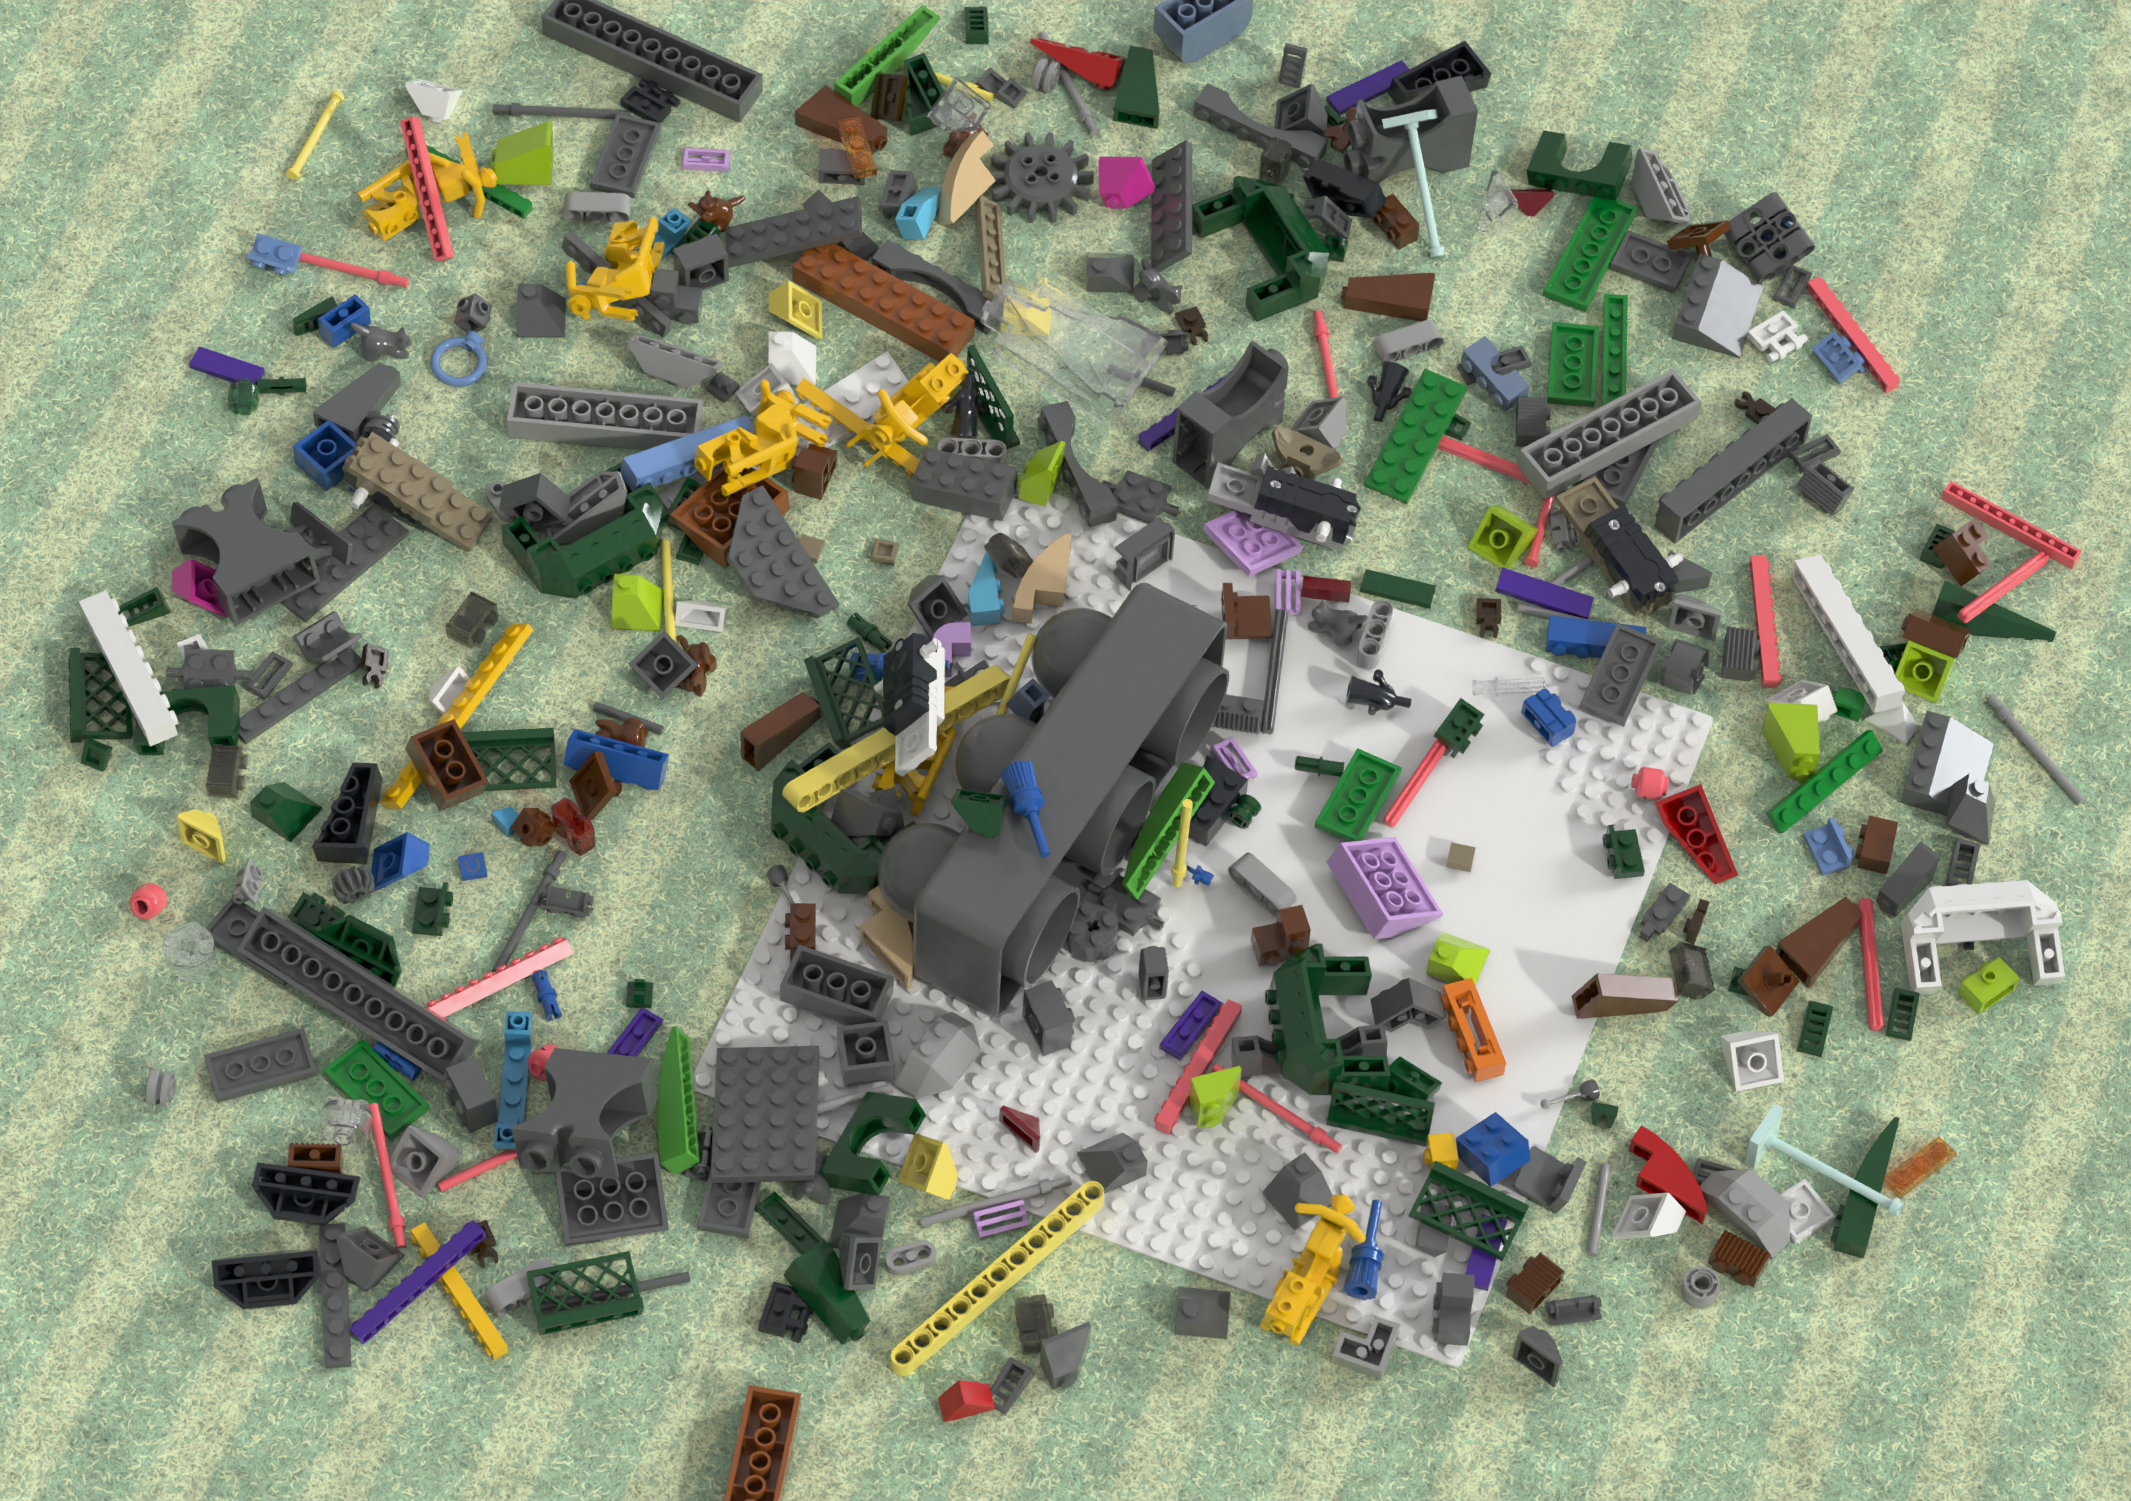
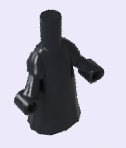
M1390 361L1384 362L1382 364L1378 389L1376 386L1377 377L1374 375L1368 376L1367 385L1372 390V400L1377 407L1373 420L1382 422L1386 410L1395 408L1399 401L1410 397L1412 389L1409 387H1404L1402 393L1398 395L1404 380L1409 374V370L1405 366Z
M965 373L964 388L955 394L954 399L941 406V411L947 414L952 413L953 407L956 406L950 434L954 436H978L977 413H984L986 411L985 405L980 402L979 393L973 388V373Z
M1379 669L1375 670L1373 674V680L1378 682L1379 685L1354 676L1350 677L1346 703L1369 706V715H1375L1380 710H1390L1395 705L1406 708L1411 706L1412 699L1397 696L1392 686L1386 683L1383 672Z

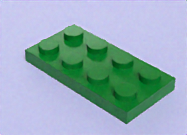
M1552 322L1547 403L1594 407L1599 326Z
M1357 748L1316 819L1314 827L1347 842L1363 841L1399 778L1402 767Z
M363 1039L323 1069L324 1075L370 1121L368 1105L378 1104L384 1135L389 1140H392L430 1110L429 1104Z

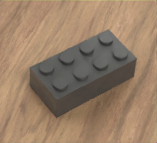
M926 447L911 479L910 489L914 501L1003 521L1017 490L1018 477L1016 467Z
M798 945L780 984V1001L850 1025L879 1022L893 994L894 977Z

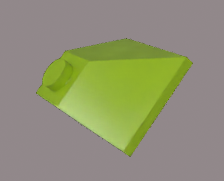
M614 574L611 629L660 632L663 589L639 575Z
M1909 640L1895 676L1898 681L1902 682L1905 691L1937 703L1956 658Z
M1443 932L1436 940L1428 959L1426 975L1448 983L1472 978L1476 986L1490 949Z

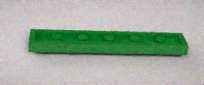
M1604 294L1601 407L1626 394L1628 295Z
M1866 730L1766 812L1778 833H1784L1883 751L1873 731Z

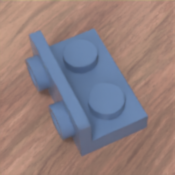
M257 233L251 254L247 253L245 258L252 261L251 265L264 269L266 265L273 268L272 272L286 276L287 272L295 273L303 247Z
M1833 331L1813 346L1812 349L1841 384L1858 370L1864 373L1865 369L1862 364L1865 361L1857 351L1854 353L1850 351L1849 347L1851 344L1844 335L1839 337Z
M1834 817L1828 819L1827 826L1803 833L1804 840L1822 876L1849 869L1853 859V850L1850 845L1846 844L1843 829L1840 825H1837Z

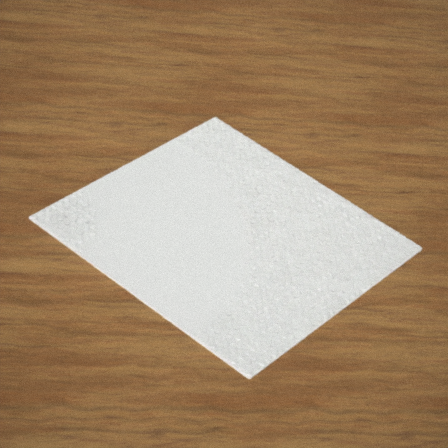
M1018 488L1003 521L967 514L938 575H944L968 613L960 622H970L968 592L986 551L990 550L992 559L997 561L995 579H1000L1001 593H998V598L1003 599L1004 613L1000 614V623L971 626V656H952V677H944L945 682L957 675L958 669L954 663L958 662L963 671L966 672L982 660H985L989 667L998 665L1011 677L1027 634L1030 633L1036 636L1047 620L1064 610L1079 607L1090 608L1113 617L1130 593V590L1113 575V571L1118 569L1116 561L1122 557L1115 550V546L1147 524L1117 514L1116 521L1089 527L1086 519L1080 516L1077 501L1052 493L1046 507L1019 499L1020 489ZM1066 533H1071V550L1063 607L1034 604L1032 623L1013 622L1015 596L1026 571L1037 556L1050 544ZM1175 534L1173 560L1170 561L1168 559L1166 563L1138 582L1132 583L1131 590L1140 583H1148L1222 620V584L1232 583L1233 592H1237L1238 596L1270 597L1273 632L1276 611L1277 568L1269 567L1248 577L1221 549ZM1301 577V592H1302L1303 577ZM1281 579V608H1286V579ZM1291 579V608L1295 609V579ZM1350 594L1349 603L1324 600L1331 609L1351 610L1358 615H1366L1367 617L1374 601ZM1301 597L1300 615L1288 614L1273 734H1263L1261 726L1260 732L1257 735L1255 733L1251 734L1250 732L1246 733L1240 730L1237 732L1236 730L1232 731L1231 729L1227 730L1226 728L1222 729L1215 726L1210 729L1204 742L1188 762V764L1203 767L1206 756L1216 760L1211 753V746L1233 737L1257 771V778H1250L1248 781L1247 794L1254 797L1261 804V811L1256 817H1252V823L1246 829L1235 826L1228 818L1207 846L1188 836L1185 858L1186 867L1188 865L1196 869L1200 865L1204 871L1215 875L1209 886L1200 882L1198 885L1195 884V880L1191 878L1193 874L1186 870V875L1180 887L1177 888L1172 885L1171 868L1175 862L1176 841L1145 888L1161 898L1160 905L1153 912L1154 917L1165 922L1161 931L1147 924L1140 928L1133 937L1118 928L1117 945L1113 954L1103 961L1102 959L1094 960V963L1083 962L1075 958L1069 950L1066 938L1055 960L1034 986L1052 980L1055 987L1061 989L1066 1008H1071L1075 1016V1022H1073L1074 1035H1072L1071 1046L1046 1056L1042 1055L1022 1016L1024 990L1029 989L1024 986L1021 987L1006 1011L998 1019L917 977L914 972L912 986L907 990L860 939V925L876 915L868 906V895L838 893L832 887H827L822 881L821 876L817 872L809 870L804 860L799 857L786 887L795 903H816L815 950L894 977L893 994L881 1021H888L895 1062V1080L844 1086L837 1047V1027L850 1024L780 1001V984L791 963L790 950H785V935H790V928H785V913H790V904L784 892H782L693 1073L694 1092L715 1099L717 1048L819 1046L818 1103L889 1083L892 1084L894 1093L888 1095L913 1098L896 1088L895 1083L909 1054L937 1018L953 1011L974 1024L981 1052L952 1089L917 1099L926 1117L916 1133L948 1145L958 1174L956 1187L990 1198L1039 1184L1038 1181L1049 1178L1050 1181L1069 1175L1072 1185L1053 1190L1052 1194L1044 1196L1038 1194L1021 1199L1024 1201L1026 1212L1045 1218L1083 1184L1092 1181L1078 1158L1077 1152L1123 1132L1136 1140L1148 1160L1146 1176L1105 1193L1103 1207L1077 1231L1272 1301L1276 1294L1274 1292L1275 1286L1279 1279L1283 1278L1284 1269L1291 1272L1294 1266L1292 1258H1299L1321 1215H1317L1297 1230H1294L1262 1193L1286 1164L1305 1152L1322 1171L1332 1195L1344 1194L1351 1198L1355 1209L1352 1213L1346 1214V1216L1360 1225L1359 1229L1365 1236L1372 1200H1380L1382 1202L1375 1243L1384 1253V1257L1381 1261L1382 1268L1378 1272L1376 1298L1366 1301L1348 1296L1346 1291H1344L1343 1287L1350 1269L1351 1250L1355 1245L1361 1244L1355 1239L1348 1237L1346 1232L1345 1238L1340 1245L1342 1257L1338 1276L1339 1281L1334 1283L1315 1317L1368 1336L1374 1317L1378 1316L1400 1324V1332L1395 1346L1456 1368L1460 1367L1502 1261L1496 1260L1488 1291L1474 1288L1468 1346L1436 1343L1437 1333H1432L1433 1317L1437 1318V1310H1433L1436 1282H1441L1443 1273L1465 1274L1473 1247L1450 1236L1447 1252L1437 1257H1432L1415 1247L1419 1221L1409 1217V1213L1430 1173L1429 1165L1424 1164L1423 1150L1426 1149L1425 1146L1326 1125L1331 1095H1309L1283 1077L1281 1073L1241 1077V1079L1315 1128L1319 1126L1325 1130L1329 1137L1342 1145L1339 1153L1336 1154L1323 1144H1316L1310 1140L1309 1135L1240 1090L1238 1097L1223 1122L1213 1128L1203 1127L1197 1129L1189 1104H1187L1169 1135L1155 1129L1154 1118L1156 1114L1161 1112L1163 1102L1169 1099L1170 1090L1172 1088L1175 1089L1178 1077H1182L1184 1074L1185 1065L1190 1064L1193 1052H1197L1201 1039H1205L1207 1029L1211 1028L1213 1024L1211 1022L1181 1061L1159 1048L1160 1043L1202 990L1224 1004L1229 999L1242 1005L1240 1017L1206 1074L1212 1073L1211 1071L1215 1064H1219L1225 1069L1233 1068L1231 1061L1232 1038L1259 1036L1272 1042L1273 1025H1269L1268 1021L1270 1006L1265 1004V991L1270 988L1273 973L1287 960L1280 961L1275 965L1259 966L1251 944V933L1254 927L1276 923L1277 917L1270 914L1231 878L1228 867L1245 853L1253 854L1293 890L1297 900L1290 907L1303 905L1311 929L1309 947L1322 943L1324 956H1368L1372 978L1367 995H1319L1326 1039H1336L1358 1026L1375 1025L1370 999L1379 995L1381 991L1398 984L1403 979L1411 978L1441 992L1442 995L1443 985L1449 983L1426 975L1428 959L1436 940L1443 932L1489 948L1490 953L1476 983V989L1506 1061L1504 1075L1479 1082L1474 1081L1472 1074H1468L1466 1071L1463 1052L1460 1053L1456 1045L1457 1036L1455 1031L1451 1032L1447 1020L1449 1016L1446 1010H1444L1446 1019L1428 1029L1409 1022L1392 1033L1385 1030L1388 1042L1389 1065L1401 1056L1442 1082L1439 1091L1428 1100L1435 1102L1429 1135L1454 1133L1456 1144V1137L1494 1112H1497L1528 1139L1529 1150L1532 1146H1536L1545 1152L1564 1101L1552 1104L1548 1109H1543L1540 1106V1102L1543 1099L1551 1100L1567 1095L1597 1019L1576 1018L1571 996L1597 973H1615L1670 833L1663 824L1655 802L1687 789L1713 723V717L1640 692L1625 726H1620L1579 708L1593 677L1592 675L1393 608L1391 626L1378 665L1373 669L1366 670L1358 665L1357 654L1367 620L1362 623L1360 629L1353 632L1352 642L1349 645L1337 646L1334 643L1332 633H1316L1308 629L1309 622L1315 621L1311 615L1312 610L1320 604L1321 600ZM916 619L908 637L912 633H917L929 638ZM1272 638L1226 639L1223 668L1229 671V684L1226 694L1260 700L1265 699ZM1031 653L1015 693L1032 678L1037 681L1032 668ZM1379 669L1383 672L1386 683L1392 686L1397 696L1412 699L1411 706L1406 708L1395 705L1390 710H1380L1375 715H1369V706L1346 703L1350 677L1354 676L1379 685L1378 682L1373 680L1375 670ZM978 670L975 673V675L982 672L983 670ZM1544 688L1551 694L1555 693L1559 697L1562 707L1566 711L1570 710L1576 718V727L1573 735L1553 747L1547 743L1521 713L1524 700ZM1051 696L1045 702L1044 714L1054 701V698ZM1462 698L1485 715L1480 721L1483 727L1476 737L1471 735L1468 738L1471 744L1464 754L1458 752L1455 758H1452L1450 755L1453 750L1448 747L1395 827L1390 828L1384 825L1383 817L1437 739L1434 737L1435 732L1459 699ZM1001 699L954 726L956 737L918 817L910 813L914 802L909 800L908 794L899 784L894 783L896 790L901 793L898 803L900 812L903 814L904 826L911 821H914L916 824L937 823L961 833L966 826V822L951 805V799L956 789H962L956 775L955 760L957 749L963 736L973 725L984 718L996 715ZM873 708L868 719L874 722L881 718V711ZM1010 708L1007 711V714H1014ZM882 726L858 738L856 743L860 742L861 740L867 738L868 736L874 734L875 732L881 730L884 727ZM1227 745L1226 747L1228 748L1230 753L1235 757L1237 763L1240 765L1244 773H1247L1246 769L1244 768L1240 760L1237 758L1233 750L1230 748L1229 745ZM1358 748L1402 767L1399 778L1363 840L1396 837L1443 913L1441 918L1394 937L1373 939L1326 862L1339 844L1347 841L1314 827L1316 819L1340 777L1324 774L1318 776L1317 773L1295 770L1297 756L1316 759L1323 757L1324 760L1344 762L1345 770ZM1173 765L1155 791L1148 815L1179 767ZM1641 767L1663 770L1665 776L1669 778L1666 795L1661 796L1659 800L1637 797L1635 788H1631L1633 773L1638 774ZM878 769L844 790L858 791L870 797V792H875L876 790L871 787L877 774L882 776L885 769ZM915 769L920 775H923L925 777L929 771L925 769ZM839 793L828 798L822 810L829 819L832 817ZM1613 824L1615 831L1636 829L1645 870L1643 877L1614 879L1613 871L1609 870L1607 865L1609 852L1603 846V834H1606L1608 825ZM857 838L852 840L859 846L868 838ZM1135 842L1118 867L1107 876L1099 874L1094 883L1105 888L1114 881L1118 874L1124 877ZM1451 842L1476 847L1471 872L1446 868ZM1087 891L1080 901L1079 907L1085 902L1095 904L1099 896ZM908 921L913 941L914 923ZM1149 946L1166 948L1169 976L1167 995L1164 999L1142 1000L1138 970L1140 950ZM1469 1007V1013L1465 1014L1476 1041L1475 1049L1478 1053V1047L1481 1044L1470 1019L1472 1012ZM860 1102L818 1113L817 1136L836 1143ZM1003 1105L1039 1118L1040 1148L1037 1153L999 1121L1000 1108ZM884 1132L870 1139L864 1145L861 1152L903 1167L914 1135ZM1458 1159L1457 1171L1488 1185ZM1521 1167L1492 1186V1188L1523 1203L1526 1201L1527 1196L1513 1188ZM1433 1183L1430 1184L1429 1190L1432 1197L1444 1194L1441 1187ZM1092 1194L1086 1196L1089 1199L1098 1198L1096 1195ZM1460 1196L1452 1197L1456 1208L1467 1205L1464 1198ZM1446 1199L1435 1202L1449 1206ZM1421 1206L1418 1207V1212H1420ZM1483 1207L1475 1209L1479 1219H1481L1482 1214L1490 1216L1489 1211ZM1470 1210L1458 1213L1462 1224L1474 1221ZM1077 1211L1068 1212L1072 1216L1079 1214ZM1453 1215L1451 1220V1227L1457 1225ZM1506 1218L1502 1219L1507 1221L1505 1230L1514 1227V1222ZM1476 1226L1465 1229L1468 1236L1476 1237L1478 1230ZM1502 1242L1499 1251H1502L1504 1247Z

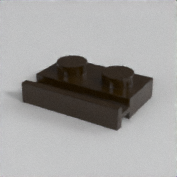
M876 74L870 115L873 119L902 122L908 76Z

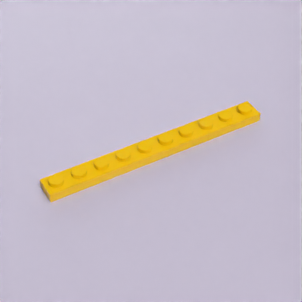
M512 623L506 628L505 634L492 647L490 654L480 663L479 669L466 682L462 692L454 698L452 705L440 717L439 723L436 726L455 719L458 727L462 728L533 632L529 624ZM412 760L400 771L399 777L393 785L386 790L384 797L380 801L385 808L402 809L423 781Z

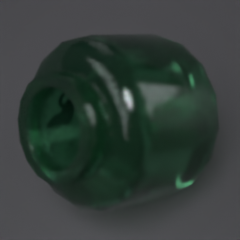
M239 379L238 382L231 384L229 387L227 403L229 408L235 414L250 415L251 412L258 408L260 389L253 384L252 380Z

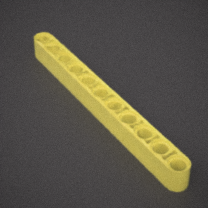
M993 665L945 692V717L943 722L937 726V735L1000 700L1003 697L1010 676L998 665ZM882 728L787 783L782 792L783 797L799 812H805L839 793L841 789H846L894 761L896 736Z
M1088 1181L899 1343L891 1353L892 1371L898 1376L911 1374L1100 1211L1104 1201L1103 1186L1096 1181ZM1092 1194L1096 1195L1098 1198L1089 1199L1086 1196ZM1077 1211L1079 1214L1072 1216L1068 1212ZM1058 1227L1060 1231L1052 1232L1049 1228ZM1038 1243L1042 1246L1040 1248H1033L1030 1245ZM1018 1259L1023 1261V1263L1016 1265L1011 1261ZM994 1276H1002L1004 1279L995 1281L992 1278ZM976 1292H982L985 1294V1296L979 1298L975 1297L973 1294ZM960 1308L966 1310L963 1314H957L954 1311ZM944 1325L947 1329L940 1331L935 1329V1327ZM918 1342H926L928 1345L918 1347L916 1344ZM905 1358L909 1360V1362H907L906 1364H900L897 1362V1360Z

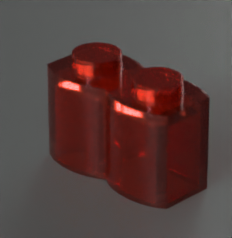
M564 797L551 806V819L557 826L555 831L558 835L567 839L568 846L573 852L582 856L595 847L594 826L587 817L579 813L577 805L572 800Z

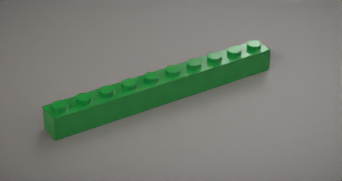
M426 145L429 153L461 164L459 161L453 160L446 154H442L435 148ZM496 184L494 188L482 186L486 199L523 219L533 210L532 202L529 199L519 196L516 192L508 190L505 186Z

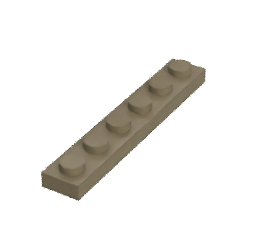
M979 197L976 201L982 296L1003 304L1007 299L1001 207L996 202Z

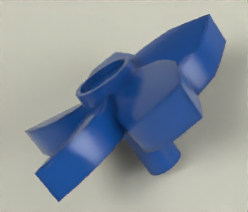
M1187 865L1186 870L1193 874L1191 878L1195 880V884L1198 885L1199 882L1208 886L1211 884V880L1215 875L1204 871L1200 865L1196 869Z

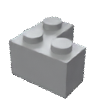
M1375 1316L1366 1339L1341 1331L1332 1354V1363L1382 1380L1400 1332V1324Z

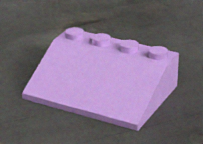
M1396 837L1340 843L1326 861L1373 939L1394 937L1441 918L1443 915Z

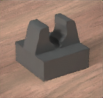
M718 372L712 378L711 383L706 386V391L723 403L740 389V384L722 372Z

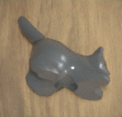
M1143 258L1141 260L1143 270L1139 273L1140 281L1133 288L1135 298L1143 303L1149 298L1153 299L1161 311L1172 314V305L1179 304L1181 301L1183 286L1170 285L1161 273L1151 268L1147 259Z
M354 322L350 324L355 332L361 334L363 347L361 355L367 361L374 362L380 358L381 354H390L398 359L409 357V353L405 348L410 345L411 340L405 333L404 327L400 328L397 332H391L378 326L364 327Z
M1321 600L1320 604L1312 610L1311 615L1315 621L1309 622L1308 629L1316 633H1332L1334 643L1337 646H1346L1352 642L1353 632L1360 629L1362 623L1368 617L1366 615H1358L1351 610L1331 609L1324 600Z
M816 1152L815 1181H795L794 1189L792 1190V1196L795 1200H801L804 1196L814 1197L817 1203L821 1205L829 1201L828 1182L819 1172L828 1158L827 1153Z

